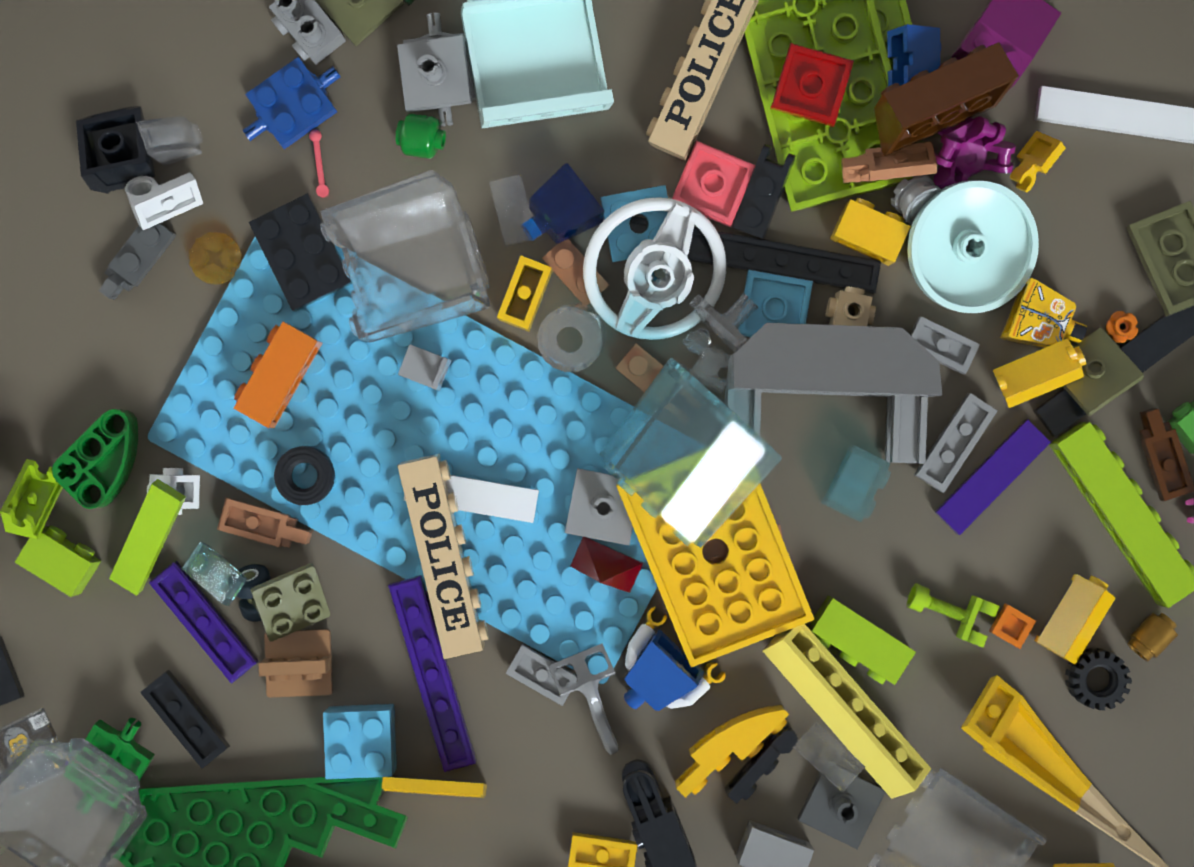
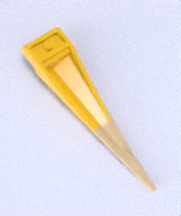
M998 675L991 677L961 729L984 747L983 751L1153 866L1169 867L1092 785L1051 735L1024 697Z

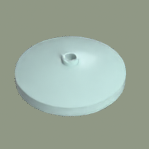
M962 181L941 189L940 192H937L921 207L909 232L908 262L917 285L932 301L957 312L981 313L1004 305L1014 298L1026 285L1037 261L1039 238L1031 211L1025 202L1013 191L1000 184L988 181ZM968 241H969V242H970V248L966 251V246L968 245Z

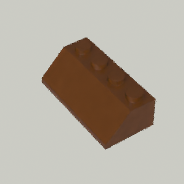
M998 42L987 48L985 45H980L960 60H957L956 57L951 58L933 72L929 73L928 70H924L913 76L908 83L901 86L899 83H894L881 92L882 96L874 108L883 155H890L996 107L1019 77L1000 43Z

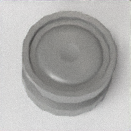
M928 175L913 176L909 181L904 178L893 191L896 195L895 198H891V205L899 213L903 214V218L912 225L921 207L937 192L942 190L938 186H934V182Z

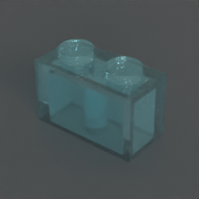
M850 445L821 504L858 522H862L864 517L868 519L876 505V501L873 498L878 488L883 489L890 478L891 472L888 471L891 463L857 446Z

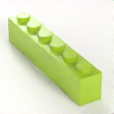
M1080 422L1053 440L1049 446L1155 603L1159 606L1170 608L1194 591V566L1187 559L1183 560L1177 551L1180 548L1178 542L1170 533L1164 532L1159 524L1161 521L1159 514L1152 506L1145 504L1140 496L1143 494L1142 489L1132 478L1128 479L1122 470L1124 463L1114 451H1109L1103 442L1106 440V437L1102 430L1096 424L1092 425L1091 422Z

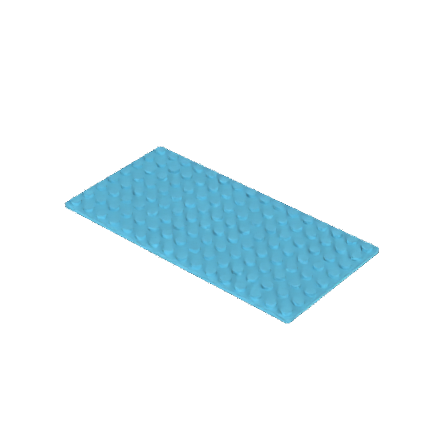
M254 237L148 433L149 441L276 510L291 515V517L298 519L300 523L404 579L421 575L426 591L427 587L406 501H403L404 491L398 464L440 453L441 461L447 460L450 475L539 490L533 523L460 510L454 512L456 524H462L466 537V544H462L464 557L470 556L474 576L469 577L472 589H478L481 600V608H477L478 617L480 620H485L491 626L556 661H561L603 643L614 668L653 597L657 584L634 528L632 529L629 546L589 538L643 562L630 593L600 583L570 567L583 538L582 536L565 533L577 468L632 478L705 449L708 446L336 245L335 247L353 283L293 312L256 237ZM283 321L323 344L276 427L267 428L233 409L237 402L234 400V396L243 382L247 384L253 372L250 371V368L255 358L259 354L264 355L269 346L267 342L269 333L275 325L280 326ZM409 345L452 360L440 391L398 375ZM299 446H310L324 452L331 460L335 471V480L330 493L323 500L311 505H297L286 500L279 493L274 480V472L278 460L285 452ZM309 463L298 464L292 472L293 482L303 489L312 487L317 480L316 469ZM600 652L585 659L588 669L593 675L608 669L606 659ZM566 665L567 667L574 670L573 666ZM609 677L600 680L599 684L606 683Z

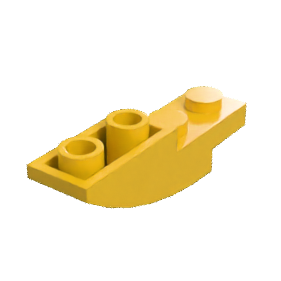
M780 704L749 711L730 719L706 734L689 749L690 755L695 762L675 781L676 789L685 798L691 792L694 795L697 794L707 784L708 780L706 777L714 770L719 772L731 760L729 755L732 752L742 761L747 756L749 758L754 757L764 746L762 741L770 733L773 735L777 734L786 725L787 720L785 718L789 715L786 709Z

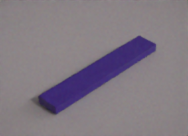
M419 575L390 583L388 587L443 770L447 772L476 764L477 760L447 660L443 658L434 616L422 576Z

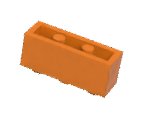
M283 321L280 326L275 325L267 338L269 346L264 355L259 354L255 358L250 368V371L253 372L247 384L243 382L234 396V400L237 402L233 409L267 428L276 427L323 344Z

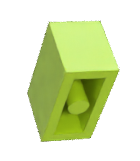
M51 525L44 527L38 539H28L15 563L69 597L81 594L101 563V560L93 556L95 551L82 543L75 545L67 540V534L61 529Z

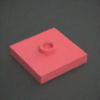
M696 140L672 199L684 202L696 208L705 217L731 227L756 165Z

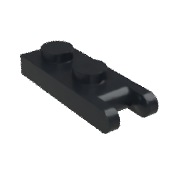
M764 144L732 226L735 229L762 239L766 236L796 155L789 153L784 165L768 160L771 146Z

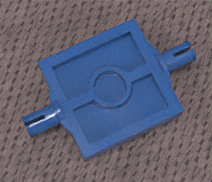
M297 57L245 94L254 106L258 119L245 129H242L243 132L252 141L267 130L275 136L285 150L337 113V110L328 99L325 88L341 78V76L332 66L317 77L308 71L301 59Z

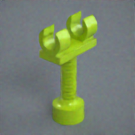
M917 583L914 584L908 595L907 608L917 612L928 608L961 621L956 637L984 648L988 636L971 629L978 611L996 617L999 605L972 595L965 610L929 595V588Z

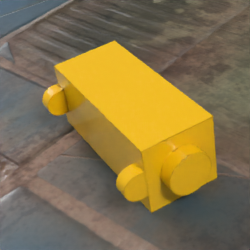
M1069 338L998 367L993 370V373L1008 407L1011 408L1083 378L1082 366L1087 363L1080 347L1073 348Z
M1078 574L1072 576L1071 580L1073 582L1042 634L1040 636L1037 635L1034 639L1036 643L1076 665L1115 600V597L1107 591L1109 585L1092 575L1089 580Z

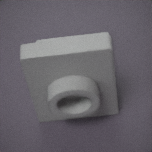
M409 345L398 375L440 391L452 360Z

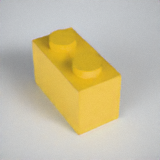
M857 198L856 201L850 199L843 208L830 240L874 260H880L885 265L889 266L895 263L911 226L903 223L905 219L898 214L892 212L883 214L874 210L875 205L861 198Z
M520 256L497 319L529 332L553 272L552 267Z

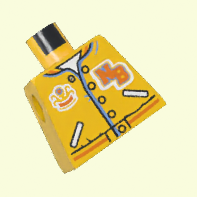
M1029 278L1026 285L1016 296L1000 338L1042 348L1063 341L1064 338L1080 343L1086 334L1087 325L1072 320L1076 310L1074 302L1038 280Z

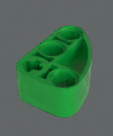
M111 409L106 411L53 464L52 473L55 480L82 507L94 509L108 506L126 484L137 454L138 421L136 416L128 410ZM118 415L125 422L124 429L120 433L116 432L113 428V421ZM95 438L101 443V451L97 456L93 455L90 451V443ZM75 464L76 469L73 471L76 475L70 476L68 473L71 469L68 466ZM94 485L98 486L101 490V498L98 502L93 501L90 497V489Z

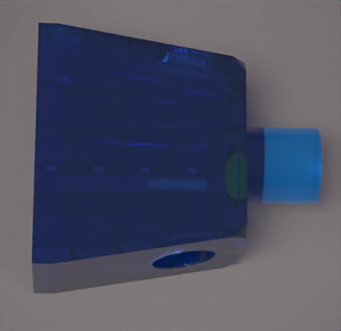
M566 163L529 199V209L534 216L521 224V227L531 241L547 232L552 240L558 244L601 224L605 211L570 165Z

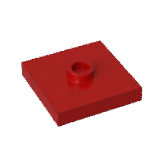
M790 43L771 109L834 127L854 61Z

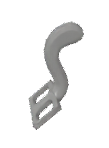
M603 643L548 665L560 697L576 690L584 694L605 750L610 755L618 752L619 746L608 723L598 692L599 681L615 674ZM600 652L606 659L608 669L593 675L590 673L585 659ZM566 665L573 666L578 681L567 687H561L555 676V671Z

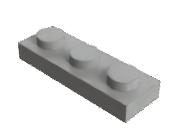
M967 393L928 452L926 464H921L914 475L936 490L944 493L997 413V410L973 394Z

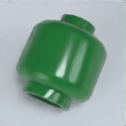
M408 114L404 120L398 122L395 138L396 145L400 146L404 155L432 159L438 149L443 150L446 141V131L441 130L440 122L436 117Z

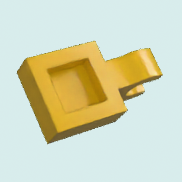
M1039 131L1033 134L1016 156L1021 164L1012 171L1009 177L1011 180L1018 182L1016 185L1017 189L1027 193L1035 183L1037 172L1039 171L1044 174L1048 172L1066 149L1062 141Z

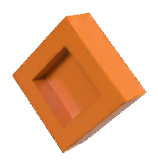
M1005 603L989 632L1021 649L1036 620Z

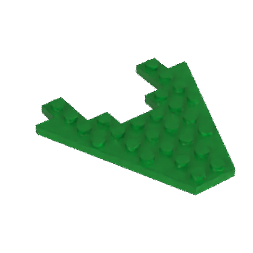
M316 777L139 789L112 853L125 867H284L292 847L323 858L335 826L396 849L408 816L378 805L383 794V777L349 779Z

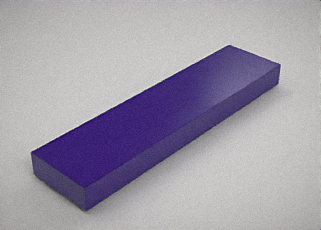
M1028 419L1024 420L940 505L935 513L957 535H961L1051 442Z
M177 561L173 562L149 582L231 684L259 662Z

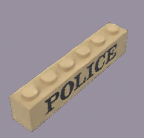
M705 0L701 10L704 18L700 27H693L687 44L691 46L686 58L681 56L674 69L673 75L677 76L672 88L667 87L661 98L660 105L663 106L659 118L653 117L647 129L646 135L650 137L648 142L652 147L687 161L759 0Z
M440 453L401 462L397 466L443 658L448 659L483 651L484 640L489 639L488 629L485 620L479 621L477 608H481V600L478 589H472L469 577L474 576L470 556L464 557L462 544H466V537L462 524L457 525L454 512L459 511L455 493H449L446 480L451 479L447 460L441 461Z

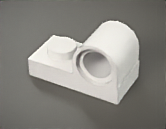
M190 172L161 185H158L152 177L139 176L130 180L125 186V192L132 211L142 230L203 204L196 179Z

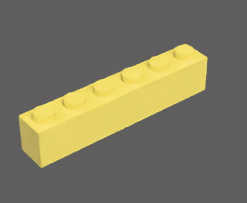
M803 624L777 634L762 650L764 654L889 797L893 799L916 791L930 772L931 767L812 631Z

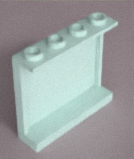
M467 0V2L462 4L460 13L481 129L610 109L614 103L612 89H607L591 0Z

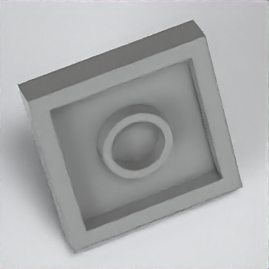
M462 35L397 45L405 110L408 113L472 103L465 41Z
M577 468L565 533L629 546L633 526L616 487L617 483L629 478Z

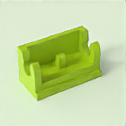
M26 459L0 510L5 532L33 539L39 538L63 489L53 477V467L50 466L47 474H44L38 470L39 466L36 461Z

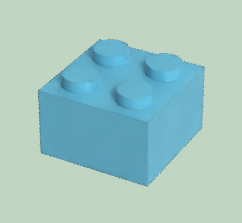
M394 704L329 706L323 712L325 779L392 777L397 769Z

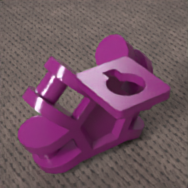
M978 116L975 119L969 118L958 123L959 125L955 127H949L938 132L942 136L940 142L943 143V146L939 153H935L937 164L941 165V167L938 169L937 174H935L933 182L940 189L954 183L967 181L969 177L983 170L997 173H1011L1013 171L1014 164L1010 162L1011 154L1015 153L1016 145L1008 141H1002L1006 133L1004 124L998 122L990 124L987 118ZM987 152L998 153L997 159H987Z

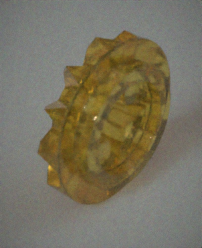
M207 232L202 237L196 238L194 245L189 250V265L196 277L208 284L216 285L230 281L235 276L236 270L240 268L242 261L238 244L224 233ZM206 249L215 253L219 250L222 251L219 259L222 261L221 264L224 268L214 263L209 266L207 265L210 257L207 255Z

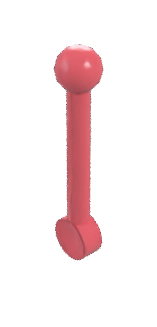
M314 129L310 131L309 138L313 141L319 185L316 188V193L319 197L325 198L329 195L330 190L325 185L319 142L322 134L319 130Z

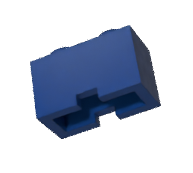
M907 24L887 31L888 58L893 59V70L888 71V86L894 83H899L901 86L910 82V79L921 71L928 70L930 73L939 68L941 65L940 53L942 48L940 28Z

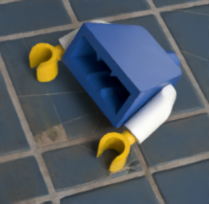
M653 607L646 614L647 623L641 624L628 643L625 659L628 673L624 680L631 688L624 694V700L633 709H638L645 701L656 711H660L664 707L673 709L691 706L710 689L709 684L712 682H722L725 679V672H720L715 678L711 677V670L718 665L716 662L706 664L704 670L698 665L690 667L685 653L660 629L655 633L654 628L662 625L666 621L667 615L665 613L659 623L654 622L651 619V613L656 607Z

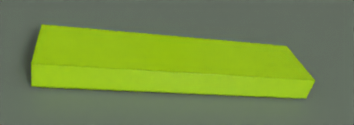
M159 479L152 483L110 575V580L136 596L143 590L185 501V495Z

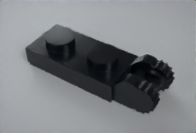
M788 725L784 726L777 734H772L764 742L762 749L754 757L750 758L726 785L725 791L728 797L736 804L741 799L747 800L757 788L755 783L763 774L767 776L776 768L779 763L777 758L780 754L790 753L793 750V746H796L798 737L791 727L789 728Z

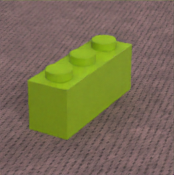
M829 595L815 614V620L811 621L808 625V628L826 649L832 644L842 651L839 655L840 658L854 667L860 662L869 668L866 674L882 685L886 680L895 685L916 651Z

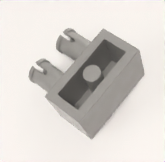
M275 0L269 6L275 15L271 19L272 23L283 36L288 32L296 41L291 46L304 61L310 58L317 65L346 41L339 29L315 0Z

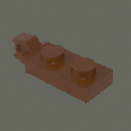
M1158 408L1140 412L1144 427L1143 430L1139 431L1140 441L1159 499L1167 501L1194 492V484L1176 429H1172L1169 421L1163 423Z

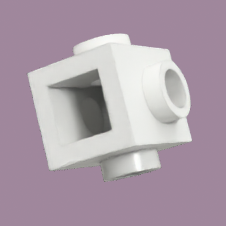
M163 468V474H150L147 493L152 483L159 479L186 496L178 515H182V509L199 508L200 475H183V468Z

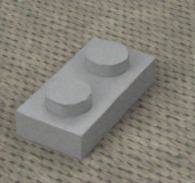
M921 316L918 317L910 334L940 364L961 374L967 373L980 344Z
M522 643L506 674L563 706L570 694L568 693L560 697L548 665L556 662ZM565 667L555 671V676L561 687L572 685L578 680L577 675Z

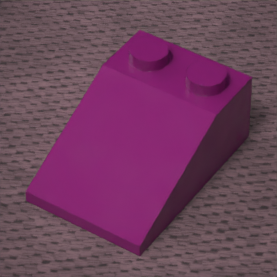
M991 0L951 57H956L957 60H960L980 45H985L987 48L999 42L1019 75L1011 86L1012 88L1035 57L1060 17L1061 12L1043 0Z

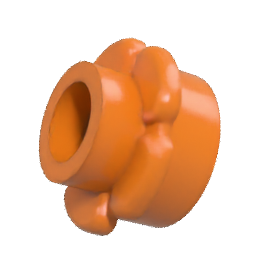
M1117 311L1111 315V318L1106 323L1107 334L1115 342L1125 343L1126 340H1132L1136 337L1138 321L1132 313L1126 314L1124 311ZM1121 324L1125 325L1124 330L1120 329Z

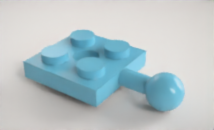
M666 185L600 197L604 220L614 211L628 203L646 198H668ZM649 211L640 213L648 221L647 229L641 234L631 230L629 226L631 217L615 227L607 237L612 262L627 260L632 251L643 240H653L668 212ZM653 272V273H652V276H653L654 278H653L652 281H656L657 277L654 276V272Z

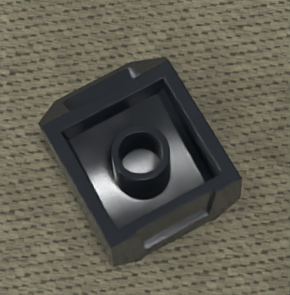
M130 106L76 120L81 177L90 190L109 194L111 191L124 189L126 184L133 178L139 176L155 177L152 152L141 106Z

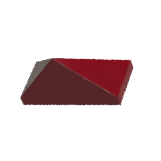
M583 537L570 567L600 583L630 593L643 562L587 537Z

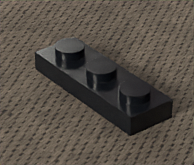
M170 670L163 673L140 692L201 769L230 747Z

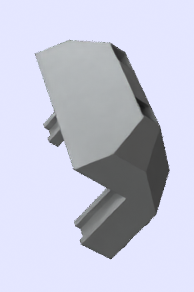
M766 323L730 356L725 387L723 441L741 434L749 456L759 458L762 392L887 397L885 462L926 464L928 397L942 396L939 361L908 332L899 327Z

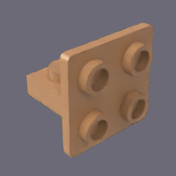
M329 629L298 630L272 642L269 641L267 634H264L265 659L259 662L258 665L259 676H266L267 697L321 696L333 693L331 631Z

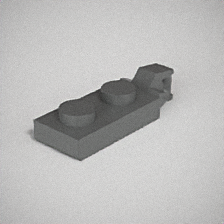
M161 223L142 230L139 225L109 263V267L105 271L108 278L99 291L109 299L115 300L123 289L130 291L134 286L138 287L175 239L176 235Z

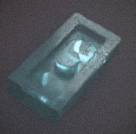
M199 542L182 567L191 578L218 602L226 606H230L247 581V578L208 544Z

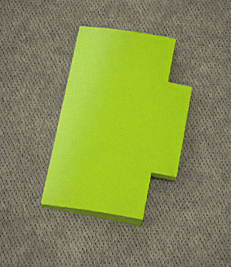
M759 0L744 35L777 161L779 164L784 165L789 153L796 155L784 187L791 212L898 185L904 178L907 181L913 178L911 176L888 180H869L868 182H843L841 169L843 158L865 154V149L881 148L874 108L882 96L881 92L888 87V71L893 70V59L888 58L887 31L907 24L912 25L906 0ZM790 43L854 61L834 127L771 109Z

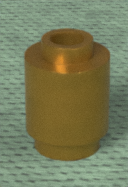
M1151 613L1130 635L1132 639L1127 645L1139 657L1148 662L1152 657L1157 658L1178 636L1174 630L1177 625L1163 613L1159 616Z

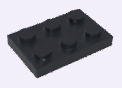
M308 193L249 222L293 312L353 283Z

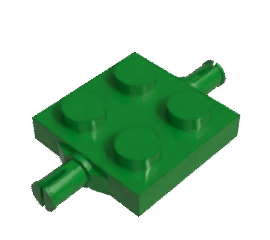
M129 718L122 731L116 730L99 719L93 725L67 769L65 775L79 783L83 790L86 791L77 805L79 809L85 805L82 810L83 812H89L96 799L107 801L120 810L128 801L154 758V753L133 739L142 725L139 720L135 723L136 718Z

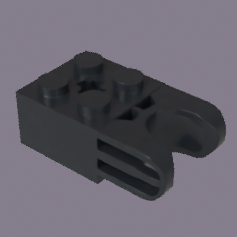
M638 759L630 761L622 770L623 793L634 818L631 825L639 850L644 847L646 849V852L643 853L646 860L644 861L645 866L697 867L695 856L671 796L663 797L653 770L646 761Z

